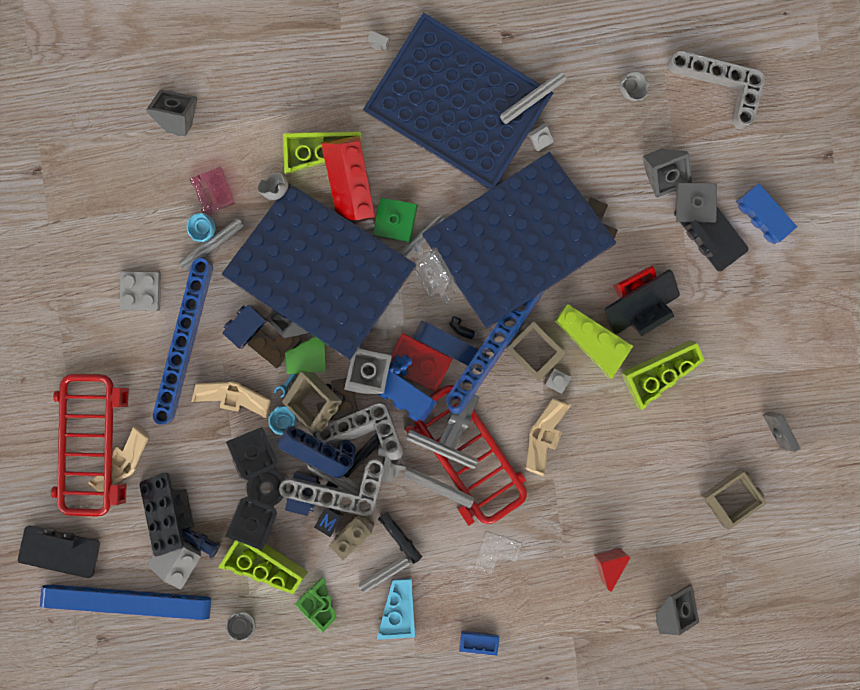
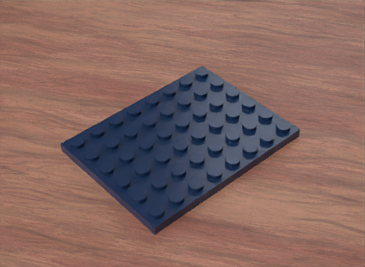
M423 12L363 108V112L491 190L498 184L552 97L553 92L551 91L505 124L501 120L500 115L541 84Z
M550 151L422 233L423 238L486 329L616 245L615 239Z
M289 183L284 196L275 201L221 275L351 360L416 267V263Z

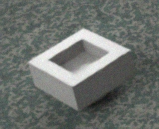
M370 31L368 40L371 47L379 51L381 49L387 51L390 44L389 38Z
M545 124L528 133L537 152L554 142Z
M553 368L545 385L563 394L571 377Z

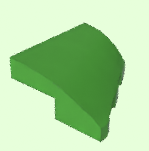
M314 337L300 343L296 348L285 351L286 373L298 374L301 371L313 373L326 372L324 343Z
M324 578L319 579L294 603L298 610L319 632H324L337 618L331 605V597L328 595Z

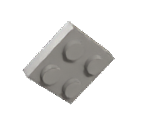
M120 272L119 310L160 311L161 273Z

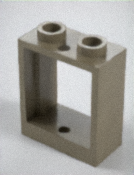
M534 321L530 324L526 322L519 329L521 333L517 337H513L505 350L537 381H540L566 353ZM532 329L555 350L553 355L537 371L513 349Z
M301 371L282 402L312 432L322 431L327 427L328 421L337 412L338 406L342 401L315 373ZM311 387L327 401L316 418L301 403Z
M736 470L701 495L718 521L727 530H730L767 504L763 499L765 497L764 493L760 488H755L752 483L754 480L747 471ZM740 479L753 500L728 517L714 496Z
M357 515L333 538L329 547L344 560L372 533L374 523L367 516Z

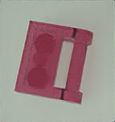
M221 167L189 179L191 185H194L202 207V213L209 215L235 204ZM203 181L206 182L214 203L210 206L201 185Z

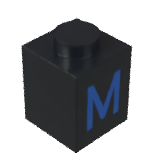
M326 507L314 528L331 537L344 514L341 513V510Z

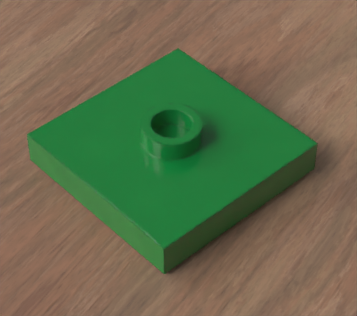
M380 198L373 236L410 243L418 205Z

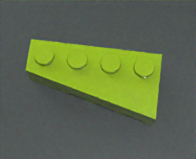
M361 132L283 133L284 173L290 174L325 164L321 142L360 136L363 149V134Z
M568 304L564 305L555 320L558 326L579 346L592 362L608 378L613 379L633 346Z
M690 340L621 372L635 406L642 411L651 401L656 400L661 396V393L675 385L680 378L690 373L704 362L705 359L698 343Z
M238 541L233 543L218 567L223 570H231L234 574L240 576L244 575L253 578L252 580L256 582L267 583L273 588L290 594L295 593L308 572L266 543L263 550H259Z

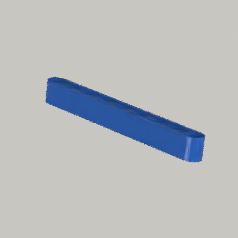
M203 258L193 261L153 411V420L159 425L168 424L174 420L213 272L212 263ZM201 263L206 264V270L204 272L199 271V265ZM200 281L201 288L195 291L194 284ZM194 299L197 304L196 307L193 310H191L189 307V303L191 300ZM187 318H190L192 321L189 328H186L184 325ZM183 336L187 340L184 347L179 343L180 338ZM177 355H180L182 358L180 365L175 363ZM171 374L177 376L175 384L170 381ZM167 392L171 393L172 395L171 402H168L165 399V395ZM162 411H165L167 413V419L165 421L162 420L160 416Z
M543 293L524 304L525 309L523 311L515 310L496 324L446 398L447 406L452 413L459 414L466 408ZM507 321L515 322L511 327L505 325ZM498 336H502L504 338L502 342L494 341L495 338ZM486 352L494 354L491 358L484 357ZM480 367L483 369L480 374L473 373L475 368ZM466 383L472 385L469 390H463L462 386ZM455 399L461 401L457 407L451 406V402Z
M49 584L41 586L40 607L206 620L210 618L211 597Z

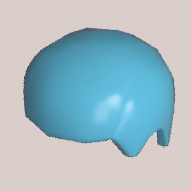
M205 213L193 214L186 225L190 237L198 242L208 241L214 236L216 231L213 218Z
M278 406L270 413L268 422L270 429L276 434L282 435L287 427H296L298 419L286 406Z

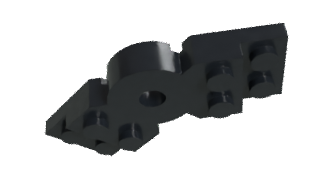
M260 427L226 441L239 478L247 481V496L239 499L225 537L263 550L277 515L274 506L284 498L279 491L284 478L279 472L274 470L277 460L263 427ZM263 483H268L271 486V490L267 494L261 491Z

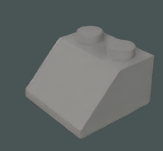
M358 349L351 358L344 390L362 394H383L391 356Z
M183 540L184 547L182 549L157 557L153 555L147 564L164 582L180 590L201 557V550L197 551L193 544Z

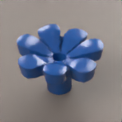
M408 354L402 356V358L400 355L394 357L395 361L390 362L389 371H394L396 374L400 373L402 376L407 375L408 365L412 364V359L409 358Z

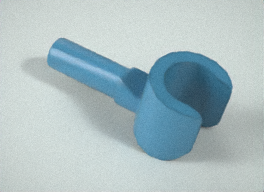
M291 374L283 385L278 386L274 390V393L282 389L283 395L280 398L284 397L288 393L287 388L296 375Z

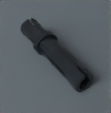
M387 511L378 518L380 523L397 542L400 551H403L413 564L423 557L412 544L413 541L408 539Z

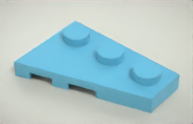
M412 578L392 580L377 640L415 637Z

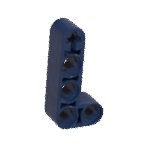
M422 320L413 335V338L467 366L479 351L475 347ZM485 353L484 357L489 358L490 355ZM480 367L475 368V370L479 372L483 371V369Z
M294 426L287 427L277 440L278 447L284 452L337 479L342 478L354 462L356 447L349 440H343L337 448H334Z

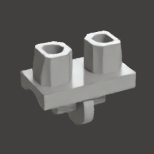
M391 447L389 451L395 450L396 447ZM379 448L378 457L385 459L381 481H393V477L399 476L400 470H406L407 466L402 464L403 457L396 460L390 459L383 448ZM380 465L375 466L374 472L380 469Z

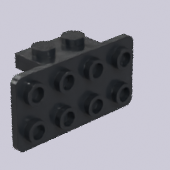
M717 206L715 223H698L696 220L693 222H680L686 230L688 237L697 244L699 251L707 257L718 272L723 271L748 252V246Z
M669 269L605 308V313L612 331L618 334L632 326L640 336H643L673 318V311L667 304L680 296L674 273Z
M167 472L141 481L139 487L153 555L157 557L182 549L184 542L181 529L194 527L187 490H172L170 476Z
M28 525L24 528L18 562L79 577L91 578L94 574L100 542L76 536L71 532L62 533L53 528H40Z

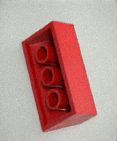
M360 136L321 142L336 213L350 220L375 217Z

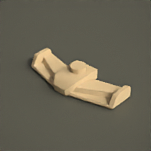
M235 381L195 383L191 402L221 401L220 408L240 412V408L243 406L264 418L268 417L271 404L269 398Z
M552 398L535 425L532 426L529 433L526 470L545 477L548 448L556 450L562 434L561 431L555 428L571 407V404Z
M137 424L133 426L124 449L118 446L112 452V485L119 484L125 478L132 476L138 467L137 463L149 439V434ZM97 476L88 482L98 492H104V476Z

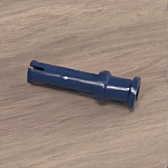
M189 528L181 529L184 540L193 544L197 551L201 550L208 554L209 558H214L221 543H215L208 539L207 535H200Z

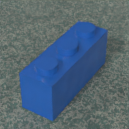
M760 184L753 186L736 201L739 210L751 218L753 226L760 229L764 233V238L770 243L776 244L781 242L797 228L796 224Z
M389 370L384 393L378 394L385 400L388 398L393 400L392 405L402 411L403 408L409 412L408 416L415 421H418V419L425 421L437 404L434 399L395 372H390Z

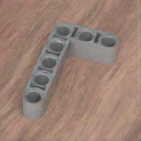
M678 51L672 56L668 62V69L672 73L739 90L732 123L736 128L743 129L754 121L765 81L764 74L761 71L684 51ZM675 59H679L682 62V66L677 65ZM694 64H698L701 70H696ZM712 68L717 69L719 71V75H715L712 71ZM731 73L736 74L738 80H734L731 77ZM750 78L755 79L756 85L750 82ZM745 96L750 97L751 103L745 100ZM741 114L745 115L747 122L741 120Z
M380 403L329 423L322 431L308 432V434L336 447L343 440L350 441L376 430L382 448L390 459H399L404 452L392 417L385 405ZM384 413L382 417H377L378 414ZM366 420L363 425H359L361 421ZM349 427L346 432H342L344 428ZM386 429H390L389 433L383 434ZM327 435H331L329 439L324 440ZM392 446H397L395 450L389 451Z
M371 458L367 461L359 493L293 477L285 478L280 485L279 491L286 498L367 516L374 510L384 467L382 461L378 458ZM372 463L380 465V469L377 472L369 470V466ZM367 482L375 484V488L372 491L364 488ZM284 484H293L294 490L287 492L284 489ZM309 487L314 493L311 496H305L303 489ZM330 492L333 497L331 500L326 501L322 498V494ZM348 496L352 501L349 505H343L341 499ZM363 501H368L371 504L366 510L361 509L359 506Z

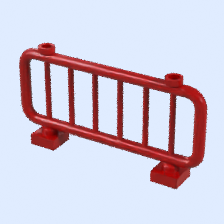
M66 375L60 382L59 391H55L53 394V400L59 402L57 486L52 487L51 496L52 498H57V507L64 515L99 517L108 513L111 505L126 503L127 483L112 485L113 407H128L129 388H114L111 378L107 375ZM72 381L103 382L106 386V395H67V387ZM67 398L105 399V414H67ZM67 418H105V434L66 433ZM66 437L105 438L104 453L66 452ZM66 456L104 457V472L66 471ZM65 475L104 476V492L66 491ZM65 494L103 496V506L100 509L68 508L65 505Z
M455 385L444 386L429 397L437 401L449 393ZM447 409L426 424L419 419L418 421L413 420L416 426L412 427L410 424L404 429L407 433L409 430H412L435 440L427 427L451 411ZM473 410L471 421L474 422L480 434L456 450L462 451L481 437H484L491 450L477 458L478 462L494 452L501 466L466 488L459 475L470 467L465 466L456 472L448 461L449 458L434 452L458 490L470 496L469 491L502 469H505L512 482L478 505L474 500L470 508L464 505L458 506L457 509L468 526L475 522L472 518L473 516H476L484 524H493L521 506L527 498V490L523 484L526 482L521 472H515L476 411ZM515 484L520 493L519 497L490 517L485 516L480 507Z

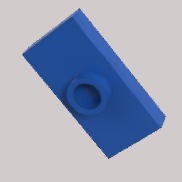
M461 631L459 652L498 656L500 636L497 634Z

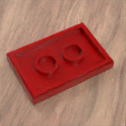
M402 333L391 354L390 362L395 361L394 357L398 355L402 358V356L408 354L409 358L412 359V364L408 365V374L404 377L436 392L453 358Z

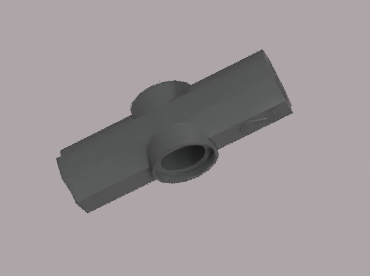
M474 395L461 413H450L447 419L448 424L439 440L440 443L455 449L462 432L467 429L471 421V414L478 402L479 396ZM460 400L458 401L456 407L460 405Z

